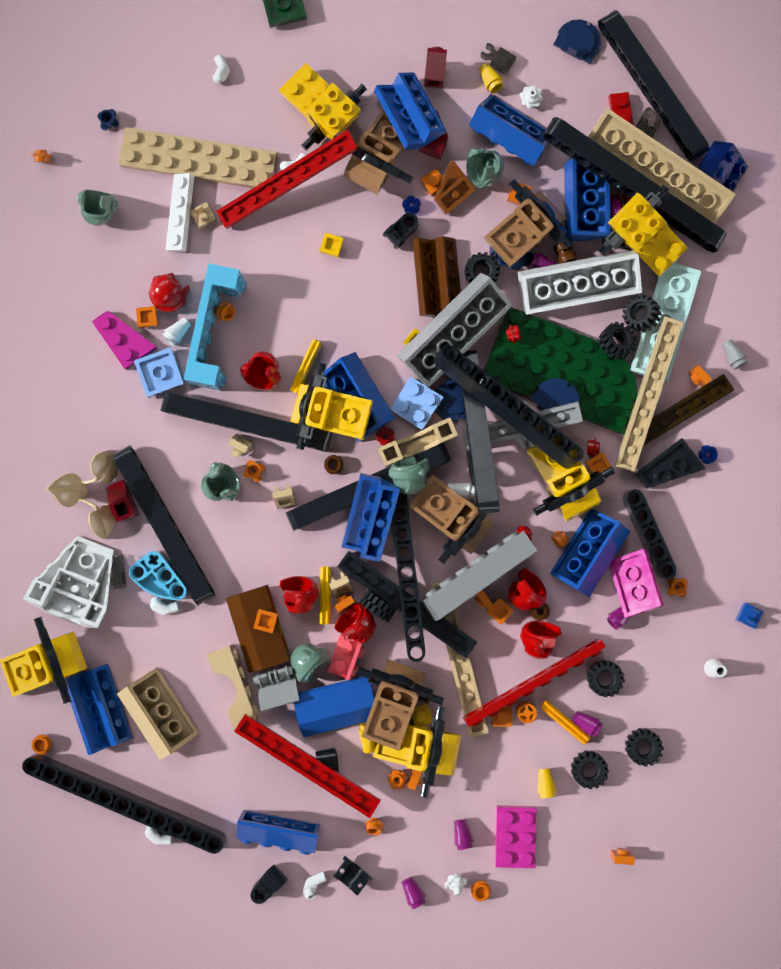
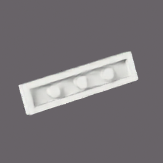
M190 173L174 174L166 250L169 252H186L194 176Z

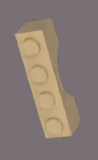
M447 418L418 433L378 448V452L386 468L399 460L412 457L436 445L457 438L458 434L451 418Z
M229 645L208 653L207 656L213 673L229 677L236 688L235 702L227 710L233 729H236L245 713L257 720L260 712L257 704H253L251 699L253 692L250 685H246L244 679L246 678V672L244 667L239 665L238 659H240L237 648Z

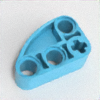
M161 551L147 553L129 569L131 579L139 587L152 595L171 600H181L189 595L175 567ZM153 556L159 557L157 559L158 564L152 562L154 560ZM139 566L144 570L142 577L136 574V569ZM165 570H169L172 574L169 581L163 577ZM178 585L184 589L182 596H178L175 593V588Z

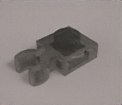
M487 43L486 49L490 53L486 54L482 51L480 57L483 60H491L490 66L506 76L517 57L502 47L496 51L492 44Z
M112 555L114 569H112L113 573L110 574L111 585H114V589L126 588L125 568L123 567L124 557L123 555Z

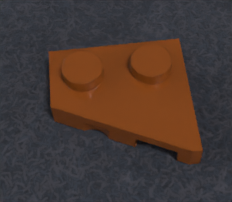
M454 160L449 162L433 199L445 215L450 213L476 190Z

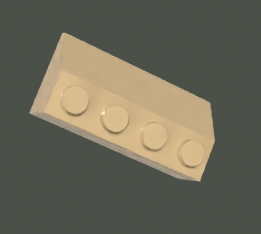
M157 668L117 693L159 760L172 754L199 734Z

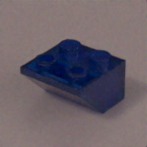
M714 141L698 169L733 192L745 174L748 165L734 143Z

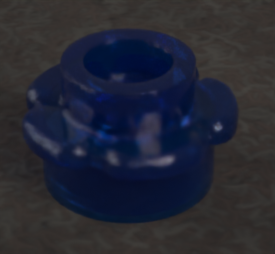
M408 196L406 200H403L402 207L405 213L411 212L416 214L420 211L421 202L415 196Z
M709 445L701 447L698 457L704 464H710L717 460L718 453L715 447Z

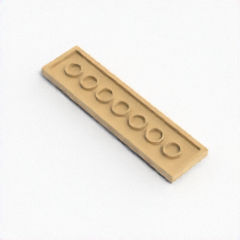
M608 108L605 109L588 135L590 139L662 187L664 184L669 189V193L713 223L717 222L736 195Z
M125 127L119 166L173 176L174 174L190 173L194 176V179L254 188L274 175L277 152Z

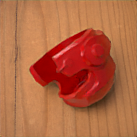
M174 273L158 275L152 279L149 287V298L157 309L163 312H174L186 306V298L190 286L187 285L182 290V286L175 279Z
M260 351L254 353L251 359L240 367L241 376L244 378V381L249 386L258 390L267 391L274 389L282 378L277 359L268 352Z
M526 568L520 570L518 577L522 581L513 582L510 585L508 599L516 608L521 610L542 607L547 600V591L544 584L530 570Z
M292 576L280 580L279 587L284 591L282 596L284 597V604L290 613L304 614L313 608L319 596V588L314 580L304 576Z
M360 603L348 607L340 615L334 629L338 633H342L345 640L353 639L355 642L366 643L373 637L377 624L371 612Z
M534 620L522 627L520 638L525 648L524 651L529 656L536 659H547L553 652L556 638L562 633L560 627L550 622Z

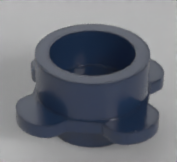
M114 109L103 110L98 113L97 117L101 122L100 127L102 130L106 131L110 127L116 128L119 126Z

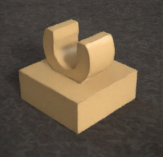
M207 202L190 211L199 229L217 221Z
M235 434L228 443V445L234 447L230 455L238 458L242 452L247 453L252 448L254 442L239 434Z
M286 484L285 490L280 491L277 486L275 492H272L277 509L296 505L292 488L288 484Z
M340 572L341 579L335 581L333 576L330 579L331 583L329 585L336 598L354 591L350 580L343 572Z

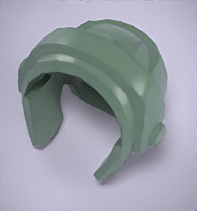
M474 148L468 154L466 172L474 186L478 188L490 187L502 175L504 161L497 151Z
M83 190L77 195L78 204L81 206V215L86 222L92 225H105L111 220L113 213L119 207L118 200L109 193Z
M415 457L399 460L391 465L389 477L400 488V493L412 495L424 489L427 485L425 483L426 472L429 471L428 459L417 463Z
M222 462L211 464L208 473L201 481L203 494L212 501H233L239 495L241 485L237 474L232 467Z
M311 643L299 645L291 655V665L296 672L297 680L303 683L311 682L318 678L314 670L323 662L330 664L328 649L321 646L317 647Z

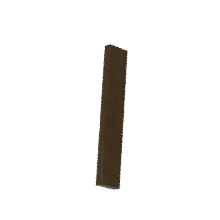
M722 374L652 417L643 446L734 391L725 374Z

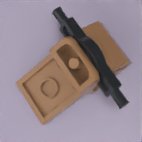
M381 110L368 131H365L357 144L358 150L351 153L352 156L343 176L377 195L390 175L408 184L413 179V176L395 167L397 158L404 147L385 111Z
M515 179L508 185L516 192L514 197L520 205L484 237L485 241L509 267L514 265L534 246L540 245L549 236L555 242L560 241L567 250L574 244L566 236L568 232L562 226L566 221L563 214L542 191L533 194L527 186L521 187Z
M432 475L424 489L419 492L409 505L410 508L449 538L443 546L445 551L438 559L444 565L451 555L456 556L461 548L472 554L495 524L486 516L487 514L478 513L477 503L475 505L471 504L434 475Z
M388 659L384 672L372 668V671L359 667L357 675L368 678L369 683L379 686L361 737L399 751L417 700L429 704L431 701L442 706L444 697L435 695L432 689L422 686L425 672Z

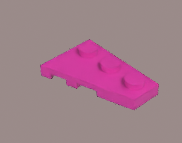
M108 310L92 321L124 369L134 365V360L143 358L157 349L155 345Z

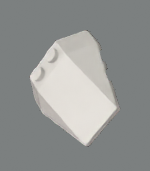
M77 536L60 553V556L53 563H50L39 577L32 581L23 599L48 614L82 627L98 629L107 611L114 550Z

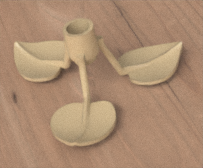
M111 450L99 452L92 458L90 471L92 475L96 476L94 479L81 481L78 475L68 473L55 479L46 488L55 497L57 502L64 507H72L78 501L92 506L95 511L89 514L88 523L93 533L101 539L109 537L115 526V518L108 505H102L99 508L96 504L84 499L88 492L87 484L97 482L98 480L102 484H109L116 477L118 466L112 455L114 453Z

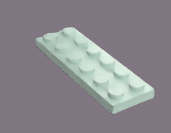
M673 263L660 277L658 276L652 299L661 308L659 310L662 313L658 315L661 319L660 321H655L658 325L656 327L652 325L651 331L646 329L645 333L641 332L630 371L644 376L662 319L666 316L684 322L664 382L667 383L669 381L701 271Z

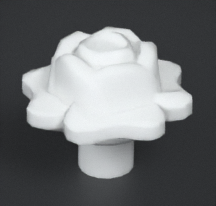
M535 85L524 87L523 92L520 93L522 105H527L528 109L539 107L540 102L543 101L541 89H536Z
M458 873L450 875L448 882L444 883L445 889L453 890L455 896L462 895L461 888L467 884V880Z

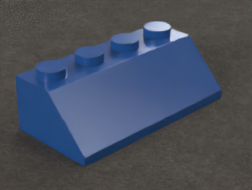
M492 94L478 105L469 123V126L476 133L485 135L492 143L501 145L508 153L517 155L524 163L534 166L549 145L543 138L547 128Z
M570 159L564 164L565 229L568 232L566 236L571 241H589L606 238L611 233V227L608 224L610 221V184L573 159Z
M356 352L339 358L325 370L324 377L327 378L326 389L373 401L364 438L395 419Z
M593 508L590 509L550 574L576 591L590 597L631 531L621 522Z
M243 810L237 821L236 839H240L242 843L246 844L256 842L260 843L263 847H272L273 845L280 847L284 851L294 849L299 850L301 854L310 855L315 853L320 824Z

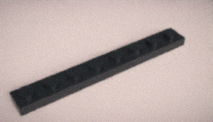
M348 551L337 567L402 613L399 586ZM404 590L403 593L405 597H413L411 594ZM420 601L423 629L466 659L477 644V641L445 618L433 621ZM408 608L406 615L409 618H414L417 616V611L414 608Z

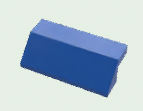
M414 72L398 73L394 83L391 85H376L374 92L405 150L421 149L446 133L442 121Z
M360 473L341 548L361 552V558L381 561L400 491L399 487L380 477Z
M108 664L65 679L72 700L70 703L88 755L133 738Z
M362 676L298 692L300 701L293 703L298 725L304 738L366 722L374 702V694L368 678Z

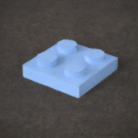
M171 347L134 360L148 398L185 385Z
M410 377L390 410L419 429L424 430L444 397Z

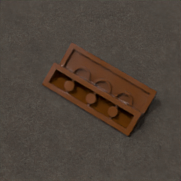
M446 236L432 240L418 237L412 240L419 315L436 317L461 293L456 239Z
M268 585L226 598L249 673L291 660L278 616L273 633L253 628L258 609L277 613Z

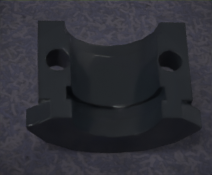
M344 856V861L333 877L345 884L358 896L367 882L372 880V877L355 862Z

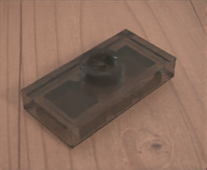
M645 108L636 128L653 138L662 118L652 108Z

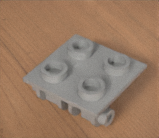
M285 666V668L278 670L274 669V671H268L260 675L256 674L253 677L254 684L257 685L261 711L300 701L294 668L292 666Z

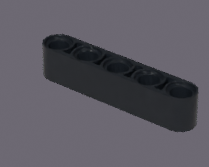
M637 489L626 491L623 495V503L644 549H647L655 574L659 578L672 579L677 572L676 565L644 494ZM631 493H634L637 496V502L635 504L631 503L629 500V496ZM639 511L645 513V519L642 522L637 517ZM648 529L653 531V537L650 540L645 535ZM656 547L661 549L659 557H655L653 553ZM664 565H667L669 567V573L667 575H663L662 573V567Z

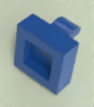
M743 602L735 620L756 629L764 611Z

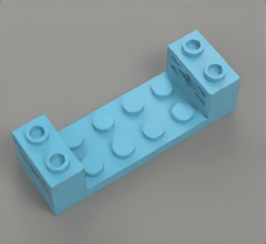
M208 263L184 374V380L190 385L221 391V388L226 384L227 376L224 375L225 372L219 366L205 364L208 358L206 348L212 339L210 329L211 325L214 326L216 320L214 310L215 306L218 307L220 302V295L218 293L241 298L242 292L246 290L247 281H244V276L239 269Z

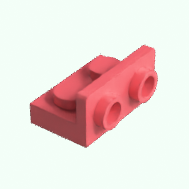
M340 634L327 672L344 677L346 680H349L351 676L355 677L358 668L355 662L357 657H362L365 647L361 646L362 643L355 642L353 639L345 640L344 636Z

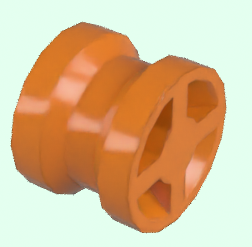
M523 701L517 705L516 714L522 722L531 723L537 717V710L532 703Z

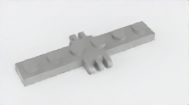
M578 401L536 411L555 428L583 422ZM500 420L488 423L491 444L515 438L516 443L520 442L522 449H526L525 441L528 439L507 422ZM463 429L467 449H469L467 429ZM528 440L529 446L534 447V444Z

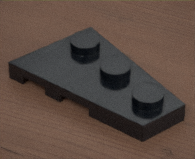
M680 438L634 474L643 486L648 489L706 468L684 439Z

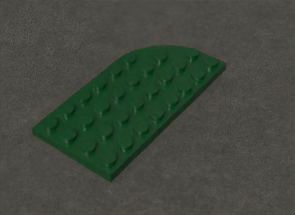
M513 307L506 312L484 367V371L506 389L531 398L537 391V387L544 381L552 378L564 379L569 382L567 386L573 385L577 390L583 420L621 435H625L637 398L635 377L624 358L622 360H614V356L609 358V354H604V349H600L599 346L601 344H598V341L531 314H526ZM510 325H518L521 341H516L515 344L512 341H508L506 330L510 328Z

